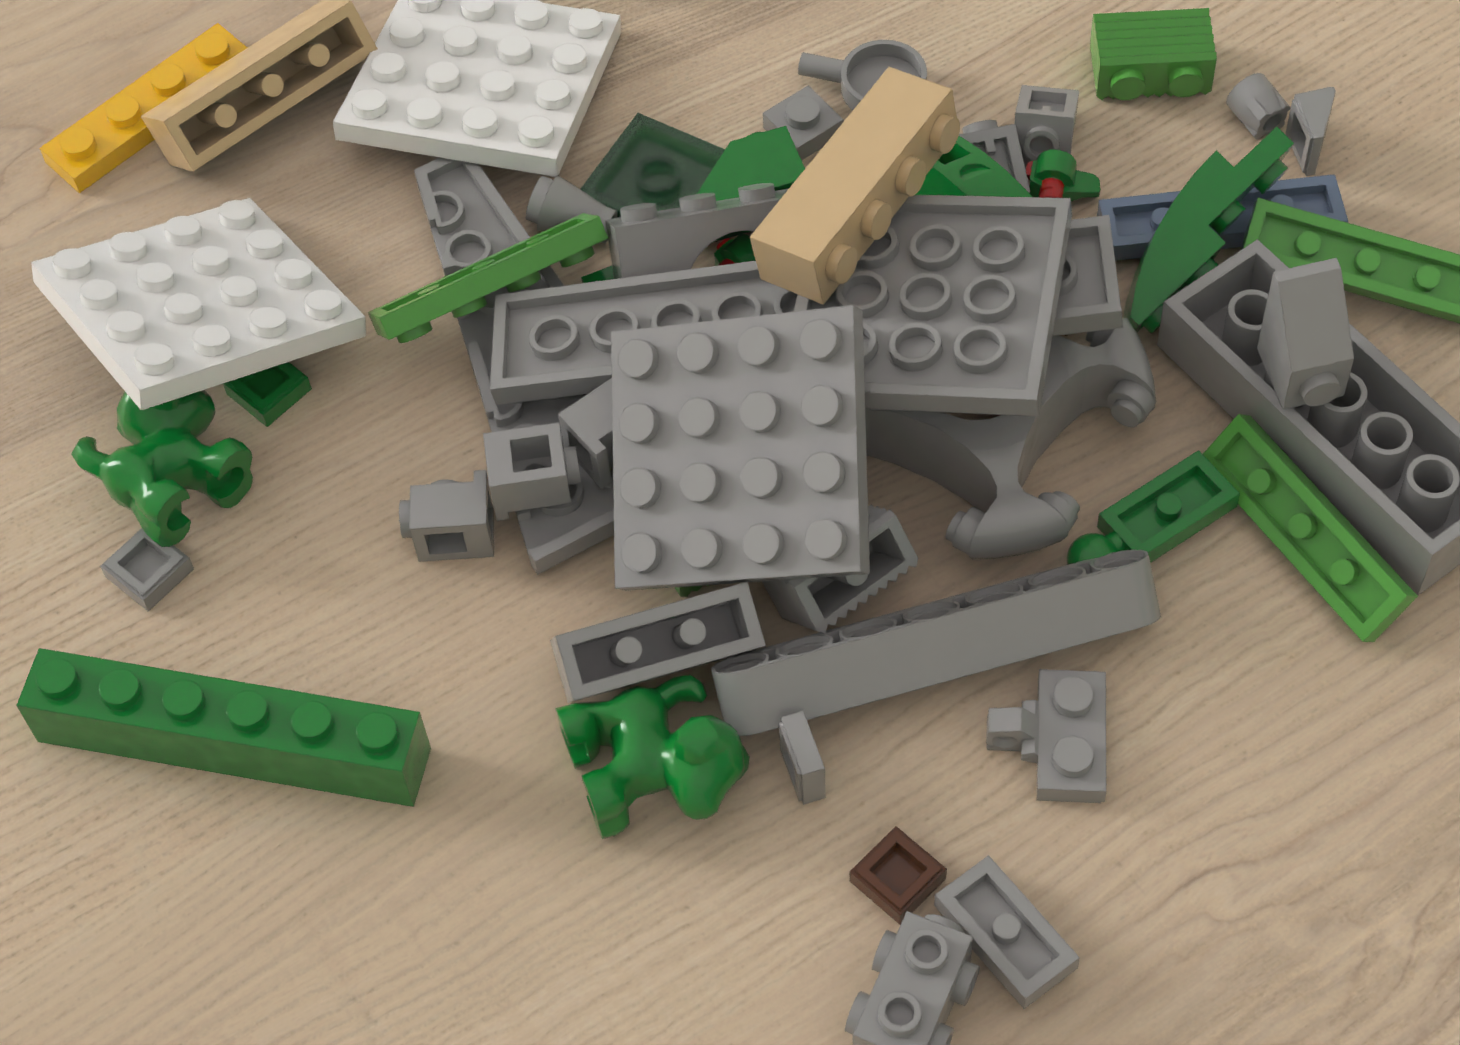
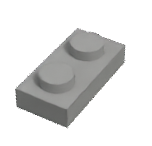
M989 855L935 894L934 906L944 917L957 923L965 934L973 936L972 950L1023 1009L1078 969L1080 957Z

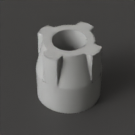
M1262 73L1252 74L1240 81L1231 90L1226 100L1228 107L1255 139L1269 134L1275 127L1281 129L1285 125L1284 120L1287 117V112L1291 109Z

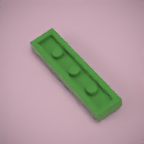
M1259 197L1256 199L1241 250L1258 239L1288 268L1337 258L1342 270L1344 291L1460 324V254Z
M582 213L368 312V315L378 335L388 340L397 337L399 343L412 341L433 329L430 323L431 320L449 312H452L454 318L473 313L487 304L485 295L505 286L509 293L529 287L541 280L539 270L556 262H560L562 267H569L587 260L595 254L592 246L608 239L607 233L599 216Z
M1238 414L1203 453L1240 493L1238 505L1362 642H1375L1418 597L1250 415Z

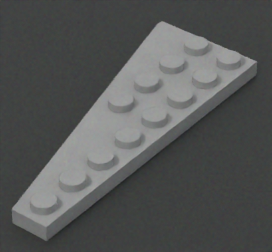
M437 158L414 169L421 199L445 276L530 238L479 164ZM551 266L539 270L541 280L519 291L564 285ZM505 286L485 295L487 304L484 307L457 319L491 432L559 422L558 413L587 394L501 405L495 404L490 391L495 294L509 292ZM579 465L581 483L569 485L571 503L515 511L531 566L537 575L614 535L613 469L610 470L612 483L601 489Z

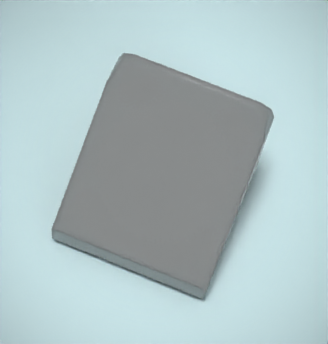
M1334 87L1295 94L1292 100L1286 136L1294 142L1292 149L1302 172H1305L1306 176L1315 175L1335 97L1336 90Z

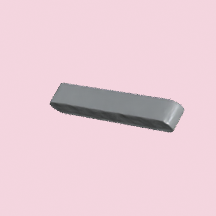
M1123 550L830 629L826 633L819 632L735 655L716 663L711 671L724 722L730 724L737 731L738 736H748L779 728L781 717L804 711L807 720L1142 628L1158 621L1161 613L1148 552L1144 550Z

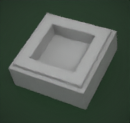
M142 528L100 566L108 580L148 612L194 570L191 560L187 555L174 545L160 547Z
M804 711L781 717V722H779L780 751L798 800L802 801L804 805L826 798L825 767Z

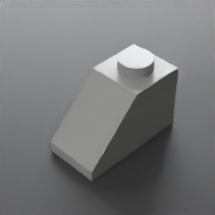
M1337 258L1273 272L1257 350L1282 409L1305 404L1308 406H1320L1345 394L1354 361L1342 270Z

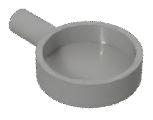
M875 40L856 47L844 60L803 52L799 61L798 74L841 83L842 97L849 108L854 110L888 67L926 80L927 67L922 56L911 46L894 40Z

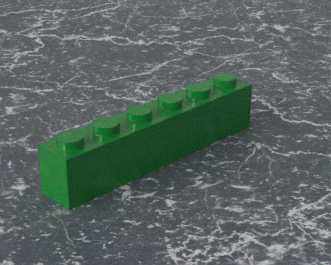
M39 648L16 705L37 742L410 807L415 805L431 751L424 723L418 711Z

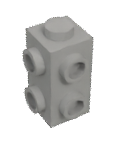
M906 911L897 934L886 930L879 943L872 964V970L879 972L871 994L860 991L849 1012L845 1032L853 1034V1045H950L954 1028L945 1025L954 1002L966 1006L979 974L980 966L971 963L973 936L965 934L957 923L946 917L935 914L921 917Z

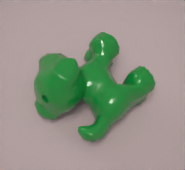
M205 390L144 410H140L124 391L117 407V429L125 439L134 445L120 447L111 455L97 450L95 438L86 436L78 440L71 453L82 470L102 480L114 501L133 511L144 532L160 547H170L179 543L189 532L191 520L182 513L181 502L190 498L186 489L196 490L207 495L222 508H231L242 500L250 490L253 482V476L250 471L253 458L252 453L242 442L229 437L212 446H207L197 439L209 427L216 412L212 398Z
M694 676L673 677L656 688L636 686L624 690L610 701L579 702L555 708L561 733L575 769L591 763L598 756L601 745L612 747V761L601 769L582 775V781L588 793L586 797L602 839L614 837L629 826L628 807L637 798L666 789L670 791L678 807L686 816L695 820L708 819L718 812L727 792L748 770L750 756L742 745L737 731L718 717L713 715L691 717L675 732L671 733L669 730L668 711L679 702L702 703L707 697L703 682Z

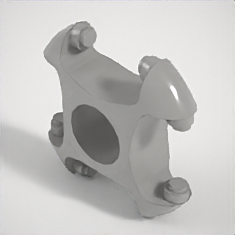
M1128 318L1122 319L1123 328L1087 332L1086 341L1091 343L1090 347L1080 345L1059 335L1052 336L1039 416L1000 415L992 419L965 420L944 412L865 409L867 456L896 464L933 480L974 506L966 513L963 511L956 513L948 526L945 536L947 540L952 542L953 547L968 554L972 560L1018 556L1041 550L1061 542L1068 536L1069 531L1078 519L1077 513L1080 507L1073 497L1061 491L1053 493L1044 492L1038 498L1030 495L1022 489L1037 459L1056 437L1082 413L1096 407H1108L1111 409L1114 419L1124 426L1134 428L1145 421L1149 413L1154 410L1156 404L1154 378L1146 351Z

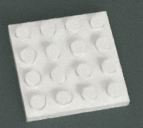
M398 0L375 42L378 49L369 53L333 120L335 140L556 177L560 173L620 37V15L598 12L589 8L579 9L548 4L538 0Z
M251 198L228 201L217 208L189 216L173 217L166 223L135 232L119 233L108 240L77 249H64L53 256L31 262L35 285L140 410L366 336L365 316Z

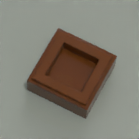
M897 826L849 871L850 882L899 925H901L906 911L913 913L946 879L947 868Z

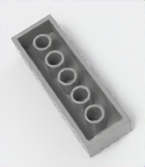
M1257 239L1164 301L1157 346L1233 419L1238 414L1250 415L1408 586L1419 595L1460 565V423L1350 323L1354 361L1344 396L1336 397L1329 403L1320 406H1308L1305 404L1282 409L1257 350L1273 272L1288 269V267Z

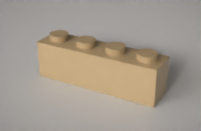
M321 0L143 114L141 118L171 166L195 171L365 60L370 52L378 48L352 1Z
M888 67L751 234L750 241L760 279L824 305L836 288L851 278L857 262L874 240H879L885 235L893 216L908 197L918 193L924 183L926 174L941 155L950 152L954 147L960 132V122L956 115L952 89Z

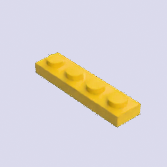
M219 23L215 24L39 149L45 163L78 193H81L155 140L141 118L143 114L248 47Z

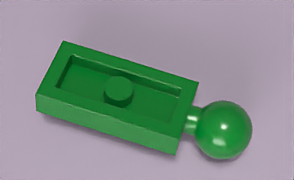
M1198 450L1100 512L1097 528L1104 535L1087 533L1075 539L1068 549L1067 565L1099 558L1123 550L1147 551L1151 563L1235 509L1238 505L1240 493Z

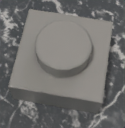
M809 85L763 112V128L769 131L786 126L801 161L823 148L844 122Z

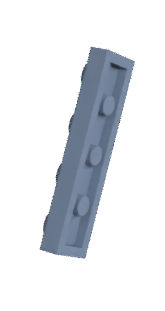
M1335 174L1278 180L1264 194H1261L1254 187L1240 201L1246 210L1219 236L1226 242L1222 249L1242 247L1252 208L1258 197L1348 223ZM1180 191L1099 200L1097 216H1110L1115 261L1142 258L1149 241Z

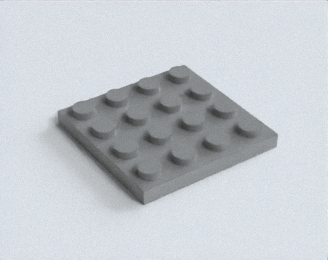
M909 196L893 216L885 235L879 240H874L859 259L851 278L846 283L840 284L824 305L797 295L794 311L854 305L862 309L865 409L1039 416L1072 221L1070 198Z
M854 305L611 332L614 564L616 589L629 591L870 574L862 309Z

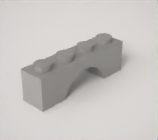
M760 183L738 188L739 197L716 201L714 193H701L680 198V207L657 211L655 203H642L620 208L621 217L605 220L614 279L691 269L700 253L716 239L737 231H755L788 189L775 191L773 183Z

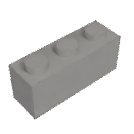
M748 582L560 634L550 640L568 703L766 646Z

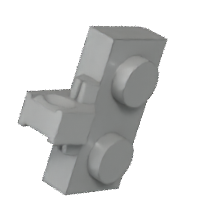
M1039 669L1038 701H1022V707L989 708L986 732L987 750L1021 751L1022 761L1037 763V801L1105 802L1106 672Z

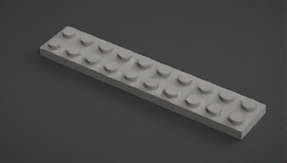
M1110 216L1073 219L1071 221L1053 336L1123 328ZM756 261L495 294L490 391L496 405L588 394L612 378V331L794 312L798 294L761 280Z

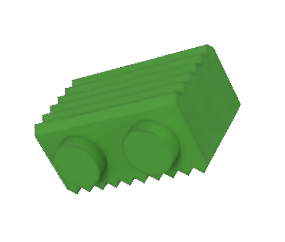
M1209 8L1093 14L1090 50L1096 96L1099 99L1103 100L1109 96L1113 100L1115 98L1132 100L1142 94L1148 98L1153 94L1160 97L1165 93L1170 97L1173 95L1177 97H1190L1199 92L1206 95L1212 91L1217 52L1215 51Z

